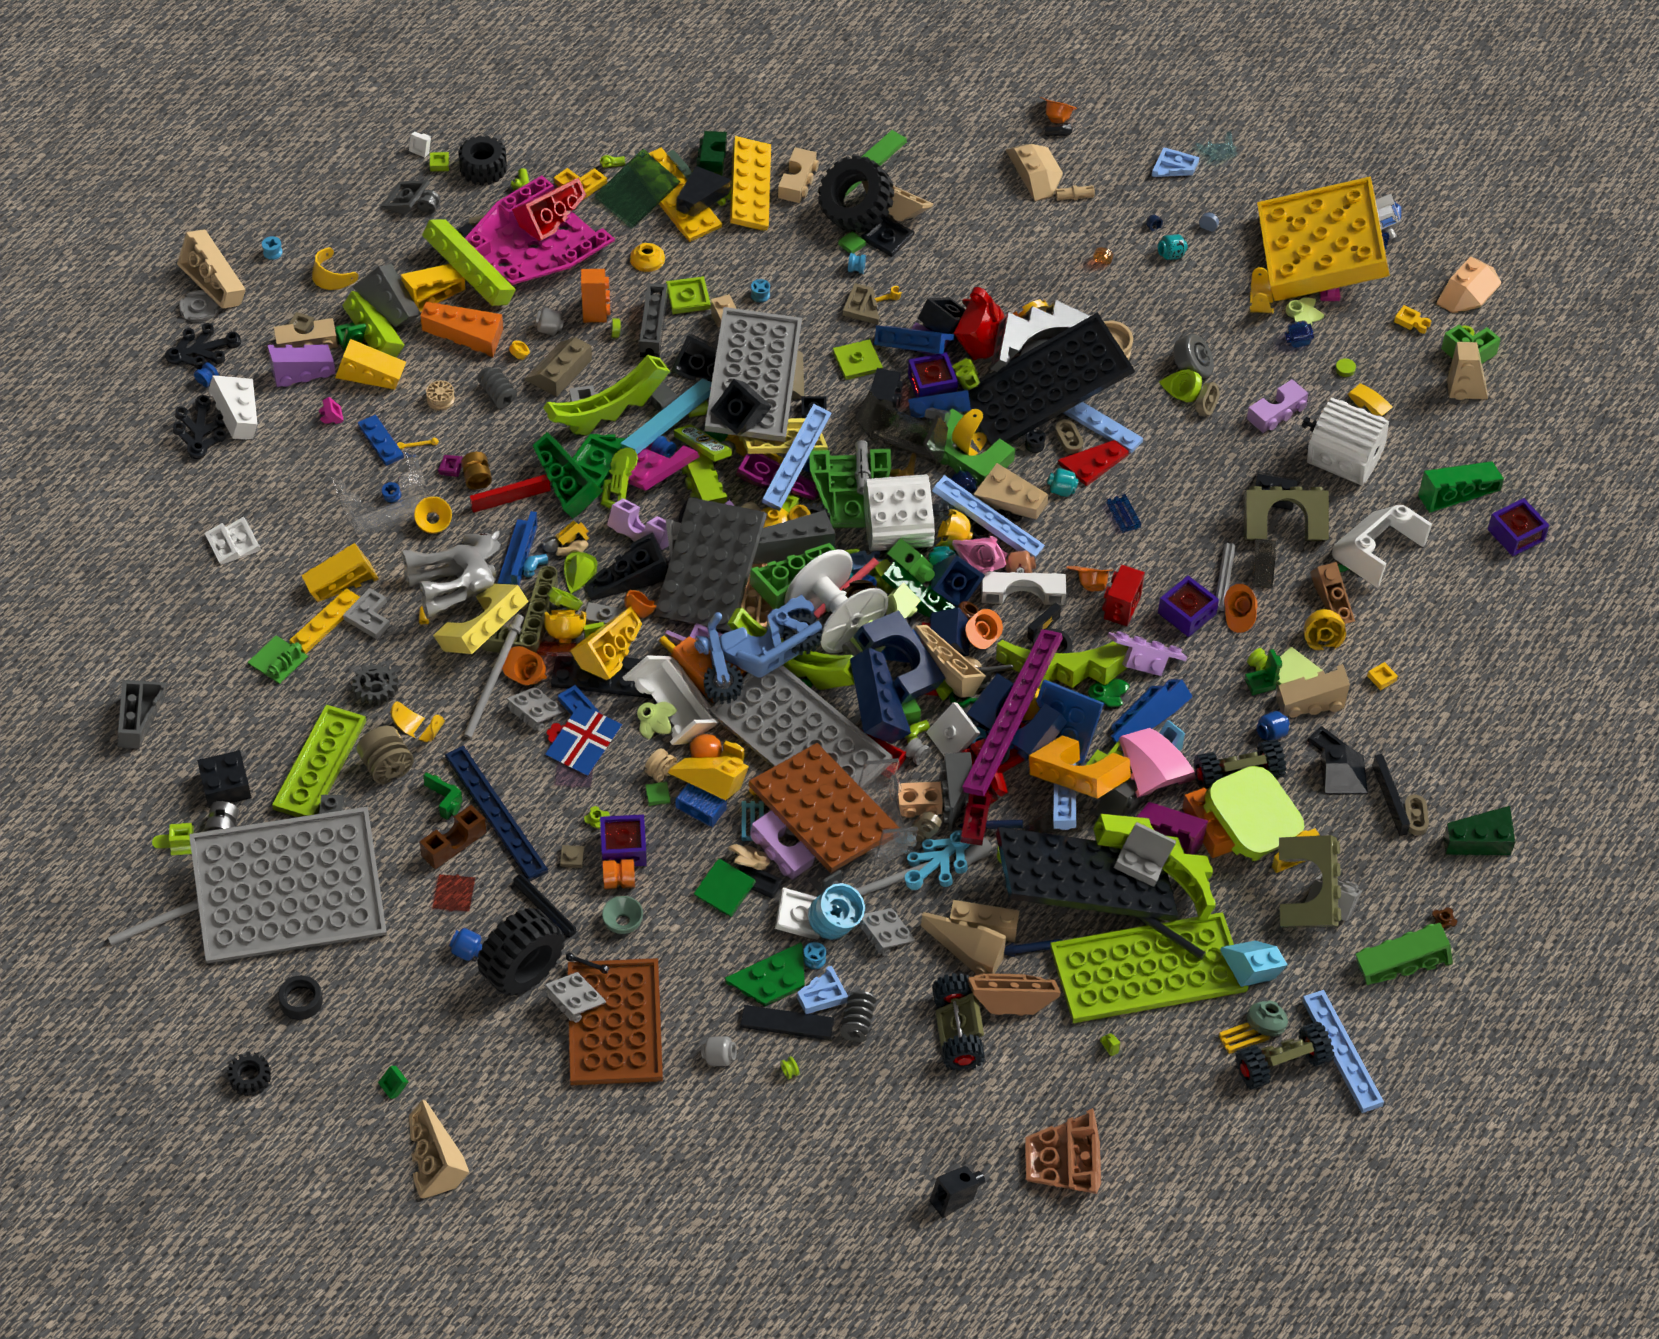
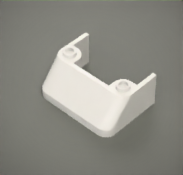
M1404 505L1377 510L1368 515L1334 544L1332 556L1375 587H1379L1387 563L1372 554L1376 546L1374 539L1386 528L1392 526L1424 547L1432 523Z
M646 656L622 677L625 681H634L635 687L640 693L651 694L657 703L668 702L677 709L673 716L668 717L674 725L672 728L673 739L670 741L672 745L687 744L696 736L704 734L719 723L709 713V710L712 708L681 665L671 656Z

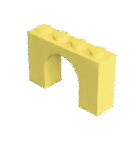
M494 584L483 593L476 595L484 612L470 621L464 623L447 622L433 636L442 650L452 653L473 654L529 602L520 587L510 584Z

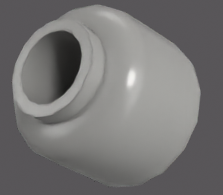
M543 308L542 311H538L534 326H537L538 332L554 336L557 331H562L564 320H561V313L559 311Z
M727 1036L709 1037L705 1045L701 1047L702 1058L706 1059L709 1066H729L732 1060L736 1059V1044Z

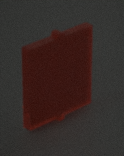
M541 642L537 654L540 656L572 657L570 650L577 643Z
M439 874L433 908L448 909L450 912L453 910L470 911L475 877L459 876V874L455 876Z

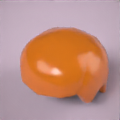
M629 590L624 598L626 609L631 606L639 618L648 617L657 607L654 605V600L649 601L639 591Z
M711 734L698 735L690 743L691 758L719 757L722 753L720 740Z

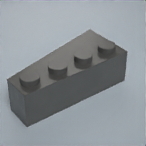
M823 510L763 528L753 564L783 561L787 559V556H798L804 554L806 550L830 543L835 548V531L826 511Z

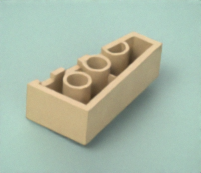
M204 229L186 232L177 265L222 309L239 306L242 303L246 289L207 231Z

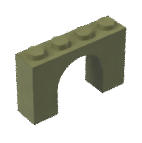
M1251 486L1249 490L1244 491V541L1267 540V515L1271 506L1278 501H1290L1300 507L1305 517V541L1329 540V490H1323V487H1310V490H1302V487H1290V490H1282V487L1279 486L1270 487V490H1262L1260 486Z
M1332 835L1279 837V860L1284 862L1312 861L1319 867L1323 876L1321 891L1313 900L1306 903L1280 904L1281 927H1338V921H1341V909L1338 908V899L1341 897L1338 876H1340L1341 868L1340 864L1337 863V854H1340V843L1336 837Z

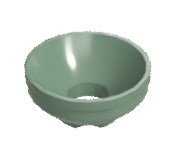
M629 896L614 897L603 907L602 917L604 924L610 931L617 934L633 932L642 922V906L637 900ZM620 916H627L630 921L627 925L622 926L616 920Z
M1274 1001L1254 1003L1247 1013L1249 1025L1258 1033L1266 1036H1279L1286 1030L1288 1024L1287 1015L1278 1006V1003ZM1266 1009L1273 1010L1276 1013H1270Z

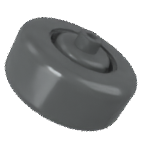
M1194 333L1179 338L1173 348L1174 359L1179 371L1192 370L1199 373L1202 380L1210 377L1214 370V360L1211 350L1204 339Z

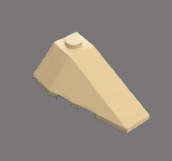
M928 625L915 626L916 634L946 677L945 681L953 689V693L961 698L974 696L986 675Z
M926 912L922 914L921 927L973 970L976 975L982 973L995 974L1004 958L1005 935L979 925L976 929L968 927L967 922L960 921L959 924L952 923L947 917Z
M422 1100L409 1115L410 1138L412 1141L417 1142L415 1152L412 1154V1161H418L419 1172L413 1173L414 1183L420 1198L424 1199L457 1188L469 1174V1170L462 1153L429 1104Z

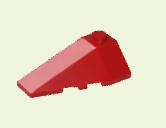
M578 177L513 208L512 211L519 227L538 241H541L558 230L560 224L565 222L567 216L584 199L586 193Z

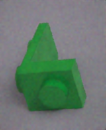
M354 323L335 327L336 336L342 350H346L350 339L359 343L363 342L366 331L365 324L355 326Z
M1274 649L1269 650L1264 670L1245 674L1244 680L1252 696L1276 690L1277 682L1280 679L1279 673L1280 668H1282V660L1279 655H1276Z
M426 772L423 775L424 786L445 797L439 805L440 817L448 820L451 815H456L460 810V804L463 802L461 790L453 784L450 785L442 781L437 775H431Z

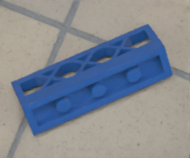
M876 325L874 345L944 354L945 340H954V334Z
M531 511L528 521L517 519L497 584L520 585L524 571L522 567L529 556L538 527L537 512Z

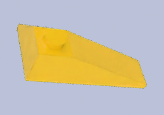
M630 606L582 640L570 651L581 669L608 680L621 670L623 666L622 661L628 655V648L631 642L635 640L642 622Z

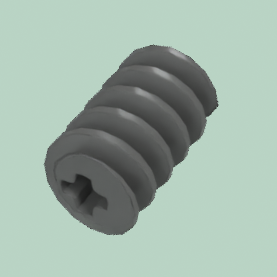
M486 367L479 372L477 380L496 407L503 409L510 405L516 398L517 391L513 389V386L509 383L501 369Z
M855 991L848 995L846 1010L844 1011V1018L840 1028V1034L845 1039L856 1042L867 1040L865 1035L869 1033L868 1027L871 1025L870 1019L873 1017L872 1011H874V1004L877 1000L873 994L865 991Z

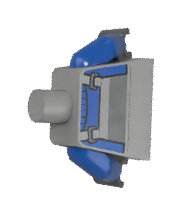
M1391 194L1376 200L1381 231L1387 243L1397 238L1393 229L1401 222V206L1394 202Z

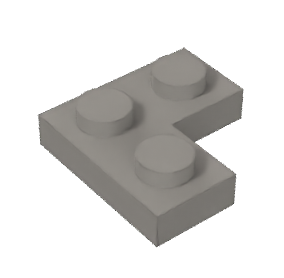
M369 588L343 615L344 620L378 639L390 626L388 619L377 614L387 603L386 597Z

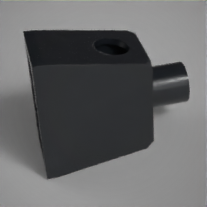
M966 1166L937 1177L929 1202L940 1216L945 1218L974 1200L978 1187L985 1183V1177L980 1171L972 1173Z

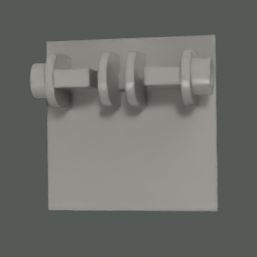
M536 687L506 699L509 702L510 712L518 716L519 719H523L524 723L528 722V725L533 730L541 731L544 728L543 721L565 711Z
M892 908L865 913L859 923L860 929L864 931L869 940L871 939V944H875L878 953L883 956H887L891 952L890 947L916 941Z
M578 972L544 985L547 988V997L560 1008L561 1012H565L570 1021L575 1023L581 1020L582 1016L580 1014L582 1012L606 1003L605 999Z

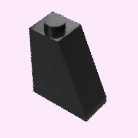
M696 166L677 196L676 210L694 217L730 193L731 179Z

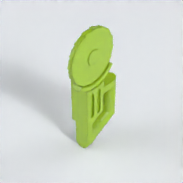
M632 448L620 449L612 458L611 470L609 472L613 476L612 479L604 480L601 498L602 506L611 509L612 505L616 503L609 500L611 492L618 496V501L623 498L626 499L629 476L632 475L631 471L634 470L638 461L637 453Z

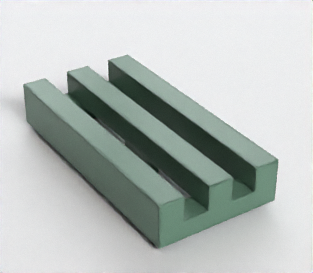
M670 150L667 155L688 180L692 174L691 170L674 150Z

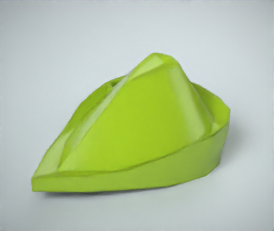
M1187 369L1173 373L1159 381V383L1173 397L1188 403L1195 401L1199 396L1202 387V377L1199 373Z
M572 552L566 557L564 574L571 594L585 586V583L597 573L598 563L594 556L584 552Z

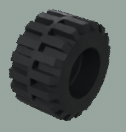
M482 135L476 138L471 137L470 140L464 141V144L458 150L460 172L466 181L472 180V184L475 185L477 182L480 185H484L486 182L490 185L493 180L498 182L499 177H504V173L507 171L506 149L501 141H497V138H490L487 135L485 137H482Z

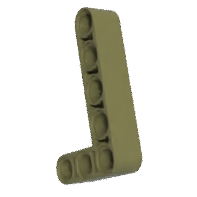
M544 566L539 570L520 634L516 635L512 647L521 646L537 654L539 653L545 633L544 613L548 612L550 615L553 605L549 601L548 592L552 587H558L557 570L553 566ZM502 626L480 647L485 651L500 653L509 632L508 627Z

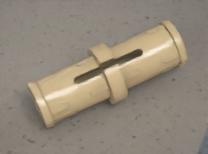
M1074 185L1070 188L1055 189V196L1057 201L1074 199L1075 201L1080 198H1093L1095 190L1093 185L1084 187Z

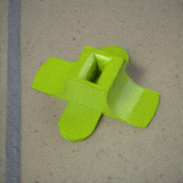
M192 823L170 824L169 834L155 836L152 840V845L158 849L170 848L171 855L192 854L189 834L194 833V826H192Z

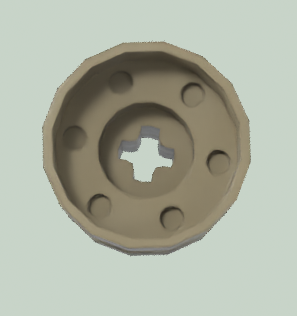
M381 726L371 730L362 737L356 748L357 754L367 766V770L371 773L373 780L381 784L391 782V779L404 776L411 769L414 762L412 753L403 743L402 737L393 726Z

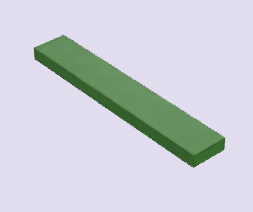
M891 130L863 156L870 158L881 166L907 143V138ZM861 181L852 185L847 191L845 197L852 190H854L861 183Z

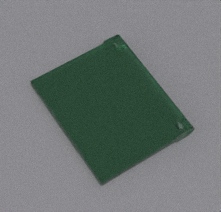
M642 149L594 197L632 229L680 183V180L656 161L646 150Z

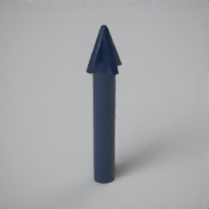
M1023 820L987 821L986 829H998V827L1010 829L1023 828ZM964 823L959 824L958 827L963 828Z
M1056 939L1014 945L1012 942L1005 946L1004 955L1015 957V954L1048 950L1050 949V943L1063 940Z

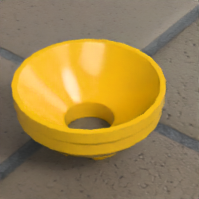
M642 243L636 246L630 255L632 266L643 272L658 270L665 262L663 250L652 243ZM651 249L653 252L645 254L642 250Z
M435 496L427 497L417 504L414 518L417 526L422 531L429 534H437L449 526L452 519V511L444 499ZM436 513L439 516V521L434 524L429 523L427 515Z

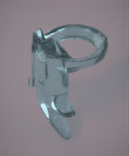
M1231 131L1226 132L1225 143L1213 144L1208 141L1209 148L1195 143L1203 153L1212 155L1211 161L1218 158L1234 157L1238 154L1232 142Z

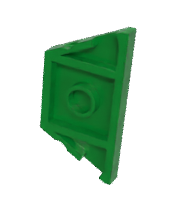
M590 434L573 459L601 488L604 480H607L611 475L609 471L611 470L612 458L615 453L622 449L621 442L626 438H616L615 434Z
M800 942L725 977L726 984L741 990V993L754 998L756 1002L764 1007L800 991L805 986L803 944Z

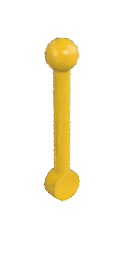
M432 438L428 441L408 444L399 442L397 446L402 450L407 447L428 444L437 445L439 441L437 438Z

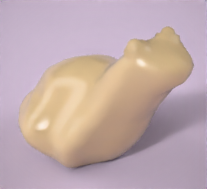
M576 540L568 547H557L556 556H568L572 552H583L588 548V542L586 540Z

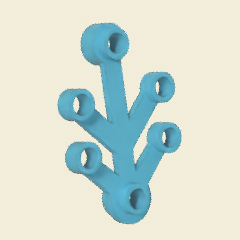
M962 830L953 832L948 839H926L922 842L924 853L911 852L907 855L908 864L912 867L920 865L922 861H930L920 871L910 870L905 874V882L908 888L911 890L920 889L923 879L939 865H941L940 885L943 887L951 886L953 879L950 873L949 857L955 851L957 859L954 862L955 872L963 874L968 870L967 861L965 860V849L970 844L961 843ZM946 847L943 851H935L936 848Z

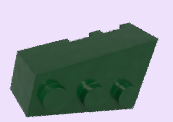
M1506 806L1447 823L1443 836L1446 855H1511L1515 845L1511 807Z

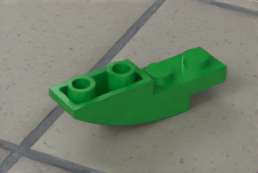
M894 561L881 576L894 589L905 583L921 600L916 606L917 612L929 618L933 612L955 608L943 596L931 589V585L926 588L897 561Z

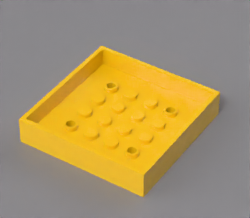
M1371 176L1257 202L1270 287L1274 301L1390 276Z

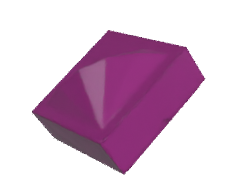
M444 455L438 473L445 476L458 477L462 468L461 460L463 457Z

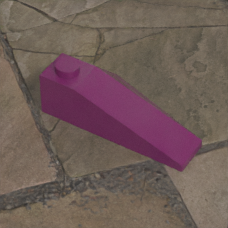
M746 454L735 475L752 485L768 489L781 464L764 454ZM799 474L789 494L815 500L818 491L814 482Z

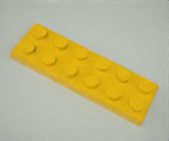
M738 136L734 137L730 223L758 230L768 229L771 144Z
M662 147L629 161L631 170L689 242L722 228L721 221L709 207L694 217L676 210L677 196L687 182V179Z

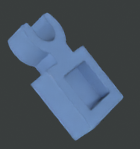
M866 551L850 554L854 568L852 573L856 574L873 557L878 558L880 551H873L870 555H867Z

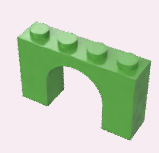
M953 408L950 410L951 415L943 436L925 433L922 436L921 448L926 454H932L938 458L941 464L952 467L958 475H964L976 486L982 484L996 463L1007 468L1015 458V448L1001 439L997 440L987 451L979 455L970 456L958 452L952 445V433L964 415Z

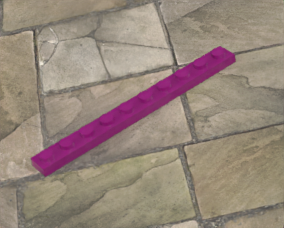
M1041 630L962 786L963 792L984 797L1063 639L1062 633Z

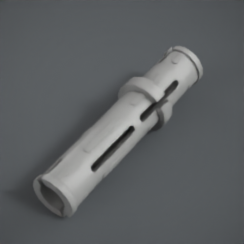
M859 440L855 443V479L857 480V493L863 495L864 480L871 478V472L868 470V443L864 440Z

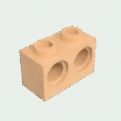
M941 781L897 783L898 815L913 818L924 812H931L936 815L942 814Z

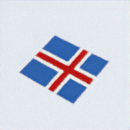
M579 704L545 755L588 776L623 724Z

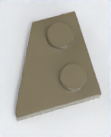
M854 283L843 308L842 316L878 325L879 315L877 313L873 288Z

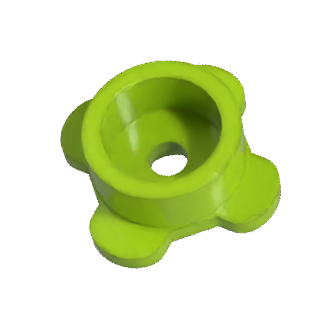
M593 806L590 808V813L584 817V821L592 827L600 829V817L610 816V813L600 810L598 806Z

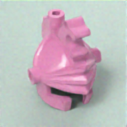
M993 536L973 540H953L952 542L959 556L981 573L994 571L1006 565L1005 558L1008 553L999 547L996 543L998 539Z

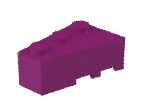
M1148 802L1137 816L1139 818H1149L1151 826L1155 831L1165 836L1178 837L1180 845L1183 847V854L1195 855L1203 844L1208 820Z

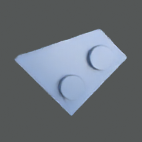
M1164 147L1153 168L1152 177L1193 175L1199 163V157Z
M828 966L826 972L818 978L816 976L808 986H804L798 991L797 999L805 1014L845 1004L847 1003L848 995L833 967Z

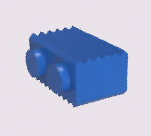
M687 783L676 797V808L713 827L726 811L727 800Z

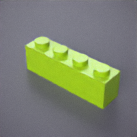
M351 291L342 306L355 325H366L364 339L371 348L397 358L404 347V343L389 321L358 292Z

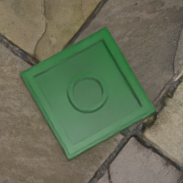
M718 858L694 892V896L732 917L756 881Z

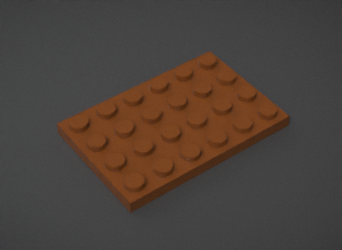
M818 743L749 780L748 786L830 873L899 834L900 828Z
M658 958L589 961L598 965L608 966L609 971L607 974L579 962H568V975L578 972L606 1001L605 1004L582 1012L580 1014L582 1018L579 1022L575 1023L569 1020L570 1085L663 1081Z

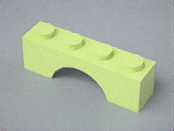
M902 583L889 594L886 615L899 610L904 618H910L918 610L916 606L921 600L905 583ZM852 636L850 641L862 652L863 650ZM885 646L879 647L875 650L881 652L885 648Z

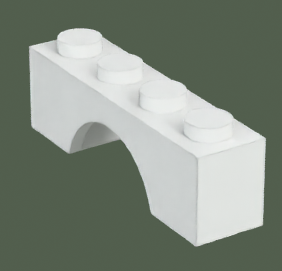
M983 573L985 577L981 581L982 603L1003 604L1008 595L1017 591H1027L1037 595L1044 605H1053L1054 603L1065 605L1066 574Z

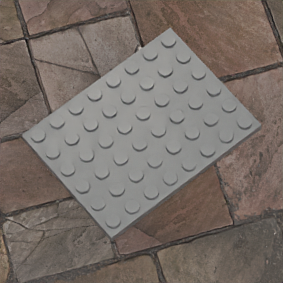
M368 807L189 834L207 964L387 935Z

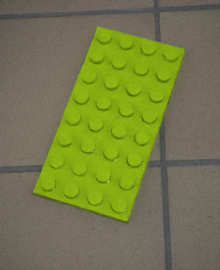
M1223 912L1210 914L1207 920L1192 917L1162 923L1205 951L1206 954L1202 960L1148 925L1050 943L1051 953L1072 1022H1084L1247 992L1248 986H1240L1220 951L1221 947L1234 945Z

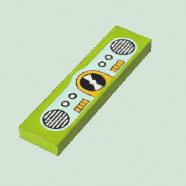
M691 424L673 430L674 437L715 462L732 456L731 448Z

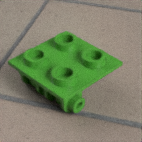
M276 635L248 661V664L280 684L308 655L301 652L302 646L298 642L289 644Z

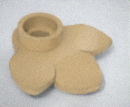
M734 844L728 847L729 850L739 855L734 863L757 870H765L770 865L771 860L767 857L768 855L752 846Z

